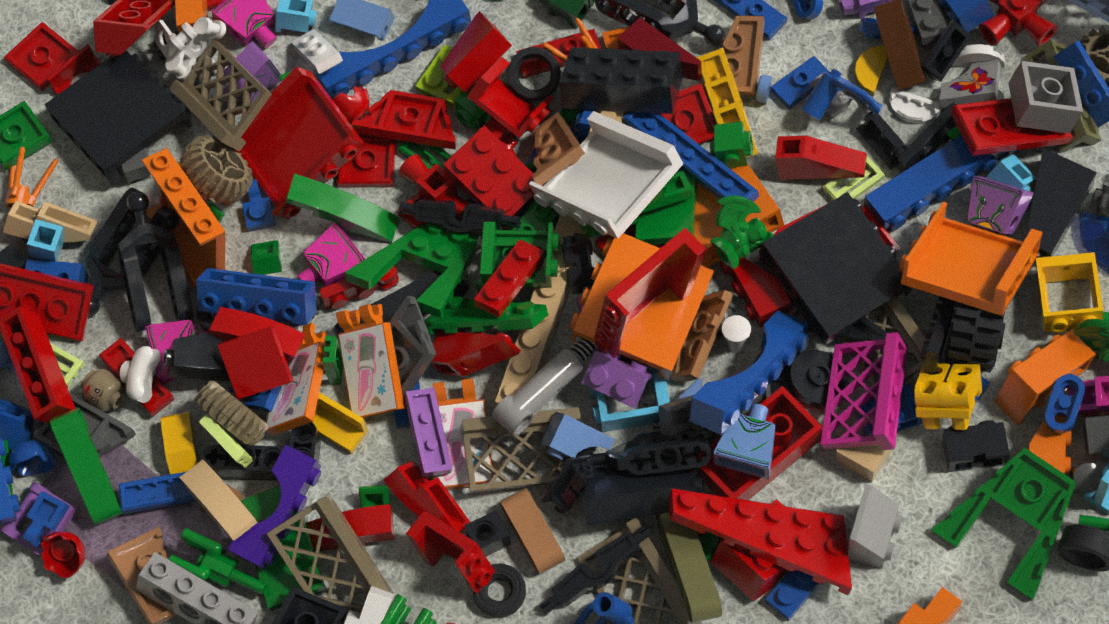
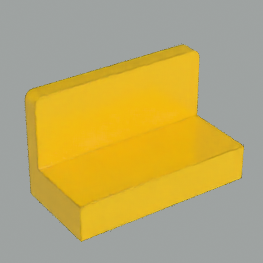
M319 392L313 421L319 435L352 454L368 432L365 420Z

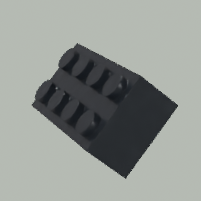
M571 47L559 81L563 109L673 114L683 80L680 52Z

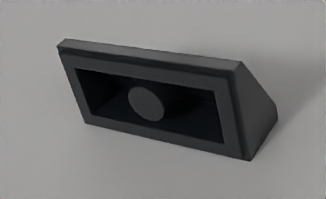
M954 20L950 21L921 64L927 76L932 80L939 82L943 80L972 37Z

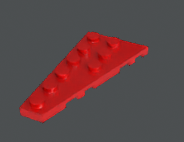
M671 490L669 494L671 521L702 534L708 532L724 538L723 543L734 546L735 543L750 549L749 554L791 572L796 570L813 576L812 580L822 585L824 581L839 587L838 591L843 594L849 595L852 590L844 515L685 490Z

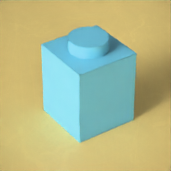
M35 219L27 242L29 258L58 261L65 240L63 226Z

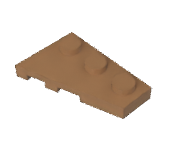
M736 16L723 42V48L740 96H756L765 25L764 16ZM704 82L703 89L705 94L708 95Z
M559 112L535 130V149L538 151V154L534 158V166L537 168V172L533 173V180L542 186L567 166L577 163L580 157L585 154Z
M722 290L703 297L672 370L671 380L676 383H684L699 379L732 299V293Z
M159 526L107 553L109 561L148 624H162L177 616L176 613L135 590L138 575L154 552L167 559L162 542V532Z

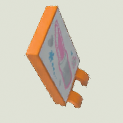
M367 304L359 306V310L336 312L338 324L344 330V333L338 334L350 409L362 418L405 409L390 322L383 323L382 304L373 306ZM360 316L365 323L359 324Z
M312 322L303 325L302 333H305V336L295 358L289 365L293 381L281 386L272 412H268L266 422L268 429L266 432L272 436L314 421L324 371L323 357H325L324 346H326L324 342L325 336L328 333L321 331L315 334V324Z
M473 378L461 380L464 398L447 400L444 382L432 383L453 468L449 474L434 475V479L438 477L447 490L469 488L464 443L460 429L462 420L487 417L485 400H476ZM482 439L470 440L471 451L482 458L490 448V445ZM490 453L484 461L492 466ZM472 458L473 467H475L478 462ZM482 465L474 473L476 484L489 483L493 478V473Z

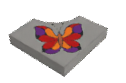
M999 59L971 63L969 70L962 76L942 83L939 98L941 108L948 107L952 103L957 105L997 100L1001 71Z

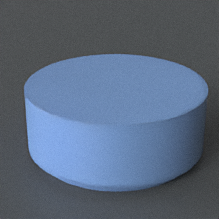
M764 74L760 76L756 92L757 102H768L772 86V76Z

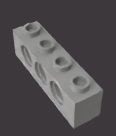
M154 552L138 575L136 591L193 624H255L257 611Z

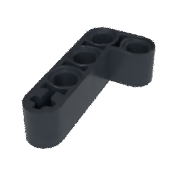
M310 422L291 429L289 446L319 462L321 439L314 423ZM312 434V437L307 441L300 440L302 435ZM210 445L202 451L201 460H204L221 479L278 481L271 471L272 468L268 467V464L278 459L284 446L240 445L253 460L246 468L239 466V463L221 445Z

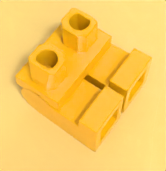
M924 363L915 385L916 417L922 418L925 429L940 428L943 423L942 418H951L952 428L955 430L968 429L975 406V396H980L982 392L980 364H953L951 371L950 364H938L936 372L941 373L930 375L928 372H924ZM968 372L970 374L959 375L958 373Z

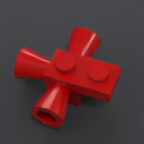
M989 0L998 5L997 15L978 25L981 36L992 46H997L1008 31L1017 36L1025 29L1036 45L1040 47L1053 37L1058 28L1057 25L1037 15L1038 8L1048 0Z
M412 155L401 165L399 176L415 184L418 191L406 203L415 204L420 199L434 201L452 200L455 202L458 217L463 219L464 207L471 203L458 196L456 180L438 164L428 169L419 155ZM397 209L398 216L411 228L415 229L425 223L416 221L415 215L400 214V209Z

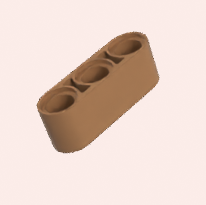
M527 488L499 501L506 518L538 574L566 561L559 544Z

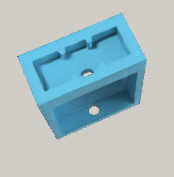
M650 366L647 368V370L654 373L652 379L657 406L607 414L604 394L589 387L591 397L597 396L598 402L597 406H593L595 424L601 423L602 431L608 432L651 425L653 421L659 422L658 406L670 401L666 380L657 377L658 369Z

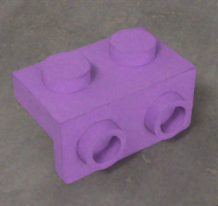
M601 350L595 351L581 383L632 408L637 407L646 383L652 379L654 373L647 370L648 365L634 359L630 362L621 358L622 354L618 353L617 357L613 358L609 353L605 354Z

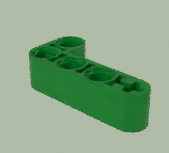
M74 408L51 418L52 430L94 524L98 525L122 515L121 505L90 437L88 425L80 408Z

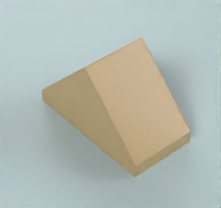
M880 445L835 448L834 457L837 463L873 482L893 450H883Z

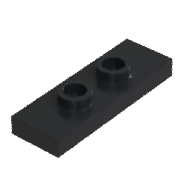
M955 103L950 104L898 157L900 174L934 153L942 143L945 144L950 140L947 132L957 126L950 113L952 106L956 105Z

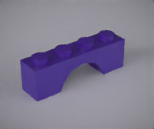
M285 444L271 470L280 483V503L276 511L269 518L255 524L236 540L232 541L228 550L233 555L264 571L267 565L271 566L274 563L278 550L268 537L267 532L294 516L296 512L303 510L307 502L306 493L310 486L314 487L321 476L322 471L319 470L321 468L319 462ZM285 528L276 534L281 541L282 538L286 539L291 529Z

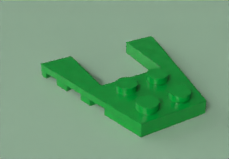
M425 222L345 272L346 282L370 290L401 258L440 272L442 275L417 299L420 311L441 319L444 315L446 304H450L454 296L453 291L456 285L460 284L463 279V272L466 266L469 267L481 244L480 235L470 231L454 232L441 224Z
M1024 448L998 470L984 485L975 490L961 505H958L945 519L938 525H935L932 531L958 548L990 500L994 499L1041 531L1007 581V583L1034 600L1077 482Z

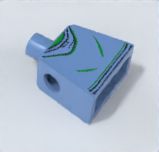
M752 404L748 416L740 414L736 423L733 426L730 425L724 431L714 450V465L769 480L775 424L765 421L768 414L767 407L761 404Z

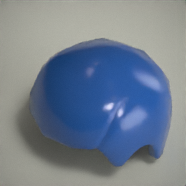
M39 440L21 442L12 449L9 457L11 471H15L14 467H16L20 476L37 475L53 470L56 467L52 448L47 443Z

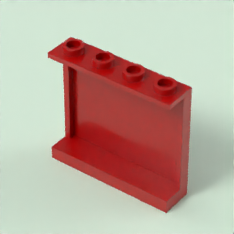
M297 66L271 92L272 95L241 137L246 144L241 151L236 150L238 153H242L241 157L244 160L248 161L247 167L251 168L252 175L257 179V182L275 205L276 209L272 214L285 219H290L301 211V207L286 203L294 173L326 183L338 174L339 169L348 160L354 158L358 150L364 145L363 140L314 74Z
M686 228L680 231L605 295L594 335L595 343L603 353H609L613 358L617 357L627 323L667 289L670 288L681 300L691 293L706 248Z

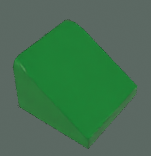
M278 240L251 245V263L254 274L267 275L282 272Z

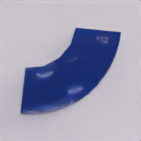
M1081 211L1079 219L1081 243L1088 253L1095 252L1097 266L1109 273V218Z

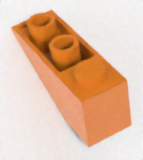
M1058 415L1055 417V421L1063 423L1066 421V418L1063 415ZM1044 419L1029 443L1028 450L1065 475L1070 474L1071 457H1065L1066 447L1071 445V430L1062 434L1055 433L1047 427Z

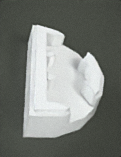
M967 45L952 66L970 67L971 63L999 59L1001 67H1005V56L1002 52L993 51V47L990 45Z
M891 87L889 98L891 109L898 118L907 123H928L937 118L944 109L943 107L941 108L939 102Z

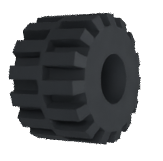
M955 301L945 352L946 364L951 366L953 364H980V371L990 373L995 366L998 349H1001L1006 324L1003 323L1005 312L1001 316Z

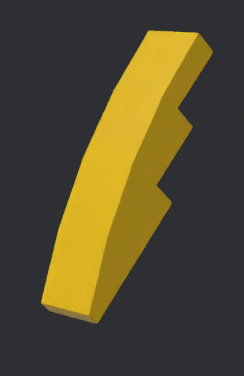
M724 48L696 57L702 64V75L714 109L713 113L717 124L743 122L745 131H751L753 155L758 154L753 133Z

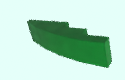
M294 173L286 203L313 211L312 216L339 223V227L343 230L392 243L399 220L398 216L353 194Z

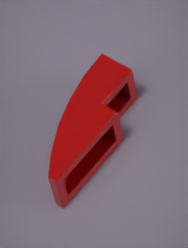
M223 307L219 308L208 330V333L227 341L273 326L288 366L295 358L305 336V333L277 321L256 314Z
M414 460L397 467L383 480L395 496L417 516L426 511L459 532L464 531V525L470 523V520L440 479L437 477L429 481L426 477H422L421 470Z
M390 504L342 512L364 547L369 542L395 540L393 511ZM318 518L307 522V529L320 531L322 519ZM325 525L324 532L331 533ZM309 534L314 552H316L319 536ZM322 537L320 551L338 549L339 545L335 539Z

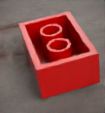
M485 126L479 129L444 163V171L456 180V184L476 204L504 209L505 215L519 216L534 201L533 196L535 194L529 186L531 181L535 182L533 180V173Z

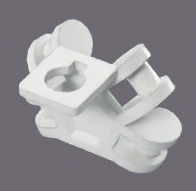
M200 17L193 27L187 22L181 25L183 30L176 35L169 30L163 20H158L155 42L166 57V69L171 73H175L180 81H184L197 63L196 58L202 56L212 39H221L225 35L226 25L224 22ZM162 33H164L167 45L163 42ZM213 70L211 73L215 75L217 70ZM202 74L197 78L199 82L202 81Z

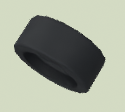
M528 47L520 50L512 58L508 67V79L511 87L520 96L528 100L547 98L557 89L561 78V69L557 59L549 51L541 47ZM529 58L544 60L551 70L548 84L541 89L530 90L520 83L518 70L521 64Z
M1078 524L1069 525L1063 529L1057 550L1058 554L1065 561L1091 571H1109V533L1095 527Z

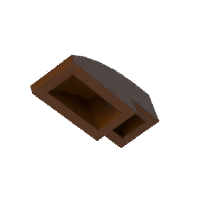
M892 0L874 6L880 34L898 90L925 82L927 77L921 67L922 63L918 54L919 49L902 0Z

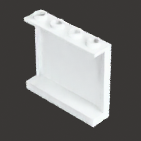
M593 111L587 118L593 131L580 144L585 154L580 157L577 163L567 166L548 180L544 186L533 181L529 183V186L535 194L533 196L534 199L545 208L547 206L552 207L564 217L569 215L583 226L588 224L594 227L600 234H609L618 239L679 170L683 162L674 145Z

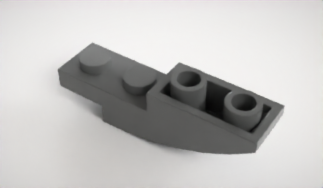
M905 0L911 24L915 26V33H918L921 44L936 43L947 27L938 1Z

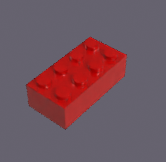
M783 386L761 403V405L768 408L765 421L775 424L769 480L714 465V450L722 437L721 435L711 444L712 456L709 463L697 468L698 477L703 478L704 483L715 495L749 501L821 441L823 427ZM706 451L699 453L697 459H702L703 453H706Z

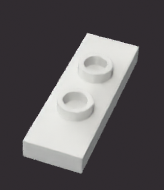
M315 29L291 41L294 50L320 74L343 61L340 53Z

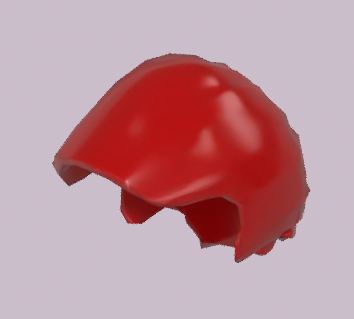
M356 86L353 87V96L340 93L332 99L350 124L355 119L360 120L366 114L370 105L368 90L362 86L360 89Z
M67 531L53 532L52 534L42 536L43 541L40 544L43 548L41 560L44 563L45 569L56 573L61 578H70L76 574L86 559L85 546L80 538Z

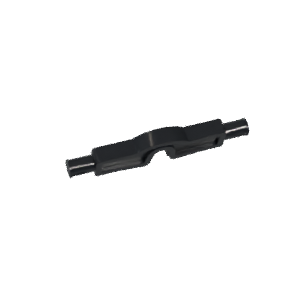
M420 199L415 204L401 202L399 206L400 214L415 215L416 221L441 224L454 232H468L474 228L483 229L484 222H495L497 230H502L505 226L520 228L521 222H519L521 220L520 216L505 215L504 209L486 207L475 203L467 204L464 207L463 219L458 217L455 202L452 200L434 201Z
M645 523L644 526L633 534L626 531L611 543L597 550L595 557L600 564V571L593 574L585 564H579L551 589L553 595L539 604L542 611L548 615L560 604L567 607L588 590H596L607 585L615 577L619 567L641 551L640 543L654 534L651 527Z

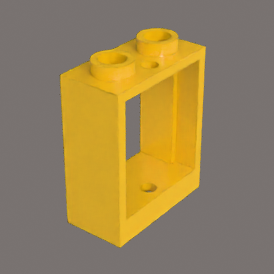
M1095 252L1036 258V276L1044 332L1053 331L1059 333L1075 329L1080 322L1087 319L1103 320V304ZM1089 279L1093 308L1050 312L1046 283Z

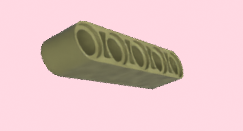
M669 512L656 514L658 529L690 622L694 623L722 617L720 597L697 532L671 521Z

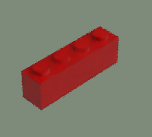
M19 306L0 318V331L33 418L50 424L51 418L74 409V403L40 315Z

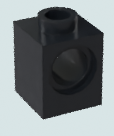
M497 510L464 525L466 536L479 545L486 557L511 545L510 536ZM490 532L493 534L487 541L478 539L481 533Z

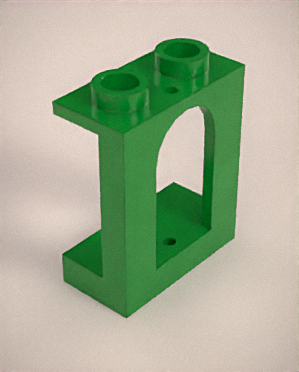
M484 222L480 267L482 285L484 286L495 272L497 247L513 248L519 240H523L544 250L547 254L546 267L541 271L534 272L523 287L552 288V277L558 276V260H553L554 251H559V234L554 233L553 223H548V231L497 230L495 222Z

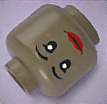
M106 369L92 370L81 383L84 400L103 412L112 408H118L124 401V383Z

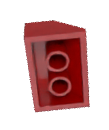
M116 0L93 21L95 52L106 53L110 57L122 55L175 5V0Z

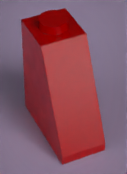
M480 11L475 15L440 66L446 74L443 79L453 89L459 86L465 93L512 46L499 29Z

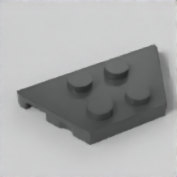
M406 296L390 320L403 399L405 392L413 390L436 355L418 302L414 296Z
M70 393L75 408H80L86 420L90 437L99 457L136 435L131 427ZM39 421L36 424L33 436L35 440L47 443L53 452L64 457L51 424Z

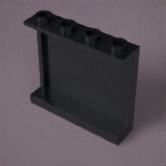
M127 50L120 56L109 57L44 104L52 120L112 185L121 179L117 171L119 166L182 121L188 128L192 127L188 119L190 112L181 100L176 102L172 91L166 85L161 86L159 84V79L151 69L146 71L143 68L144 64L137 54L131 55Z
M848 192L764 241L759 251L762 259L803 317L809 322L808 324L824 346L834 341L838 333L900 295H909L912 287L901 284L903 272L899 271L900 263L896 259L897 256L894 249L889 244L886 245L880 237L878 227L874 222H869L863 214L860 202L855 198L853 199Z

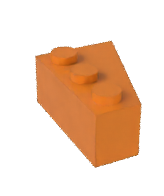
M1072 330L1063 336L1057 334L1047 343L1045 348L1037 347L1028 355L1027 360L1024 362L1018 360L1007 370L1009 376L994 402L1019 426L1025 421L1024 418L1034 405L1040 409L1046 403L1043 399L1052 394L1055 382L1059 377L1065 374H1073L1079 377L1087 370L1096 354L1078 336L1074 335Z

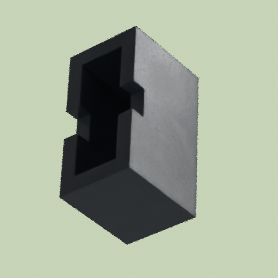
M986 420L977 425L968 426L966 430H955L952 426L944 429L942 442L948 473L972 470L971 464L983 463V468L1004 466L1008 463L1010 453L1004 422L995 423L993 420Z

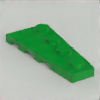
M460 296L452 298L450 304H446L444 315L441 319L431 315L424 322L429 334H433L434 329L444 328L445 334L457 333L459 328L471 327L472 332H482L496 325L498 331L533 329L548 316L546 305L534 304L531 301L522 303L511 302L500 318L475 307L473 299H463Z

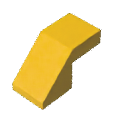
M190 412L161 417L164 450L170 474L186 472L199 463L195 449L196 437Z

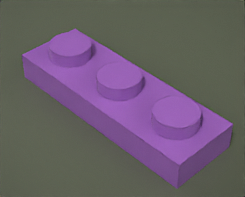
M435 389L406 391L404 399L422 477L451 473L453 468Z

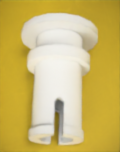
M739 315L728 317L722 325V333L727 340L728 349L731 352H742L746 346L745 341L751 333L749 321Z

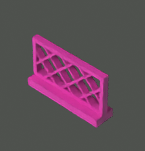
M898 332L886 333V339L835 344L820 444L823 449L880 445L883 450L895 449L907 346ZM883 349L882 356L874 363L867 358L873 351ZM855 352L857 356L845 366L842 363L843 353ZM862 361L866 362L869 367L858 377L851 372ZM876 372L880 375L879 380L869 388L863 382ZM846 375H849L854 380L841 391L838 388V383ZM861 386L866 392L853 402L848 396ZM873 397L876 400V406L866 414L860 407ZM845 399L850 406L837 416L834 413L835 407ZM857 411L863 417L850 428L844 421ZM867 423H870L873 426L872 436L859 437L856 433ZM840 425L847 430L840 438L831 439V433Z

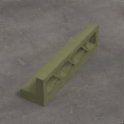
M1049 40L1024 57L1027 62L1036 63L1035 60L1045 54L1047 58L1046 64L1059 66L1054 55L1067 47L1056 41ZM1082 101L1083 113L1073 127L1075 136L1069 144L1057 145L1060 152H1066L1081 142L1095 145L1102 140L1094 120Z

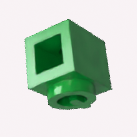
M474 84L466 93L463 91L454 100L456 106L455 116L466 128H476L479 130L491 118H494L467 97L475 86Z
M743 122L714 125V141H710V154L730 169L747 166V156L753 155L751 131H745Z

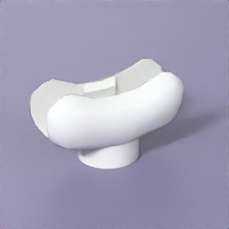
M142 346L135 351L131 361L127 360L122 364L120 379L123 383H126V392L131 399L146 403L151 399L153 377L161 356L159 350L151 349L149 346Z

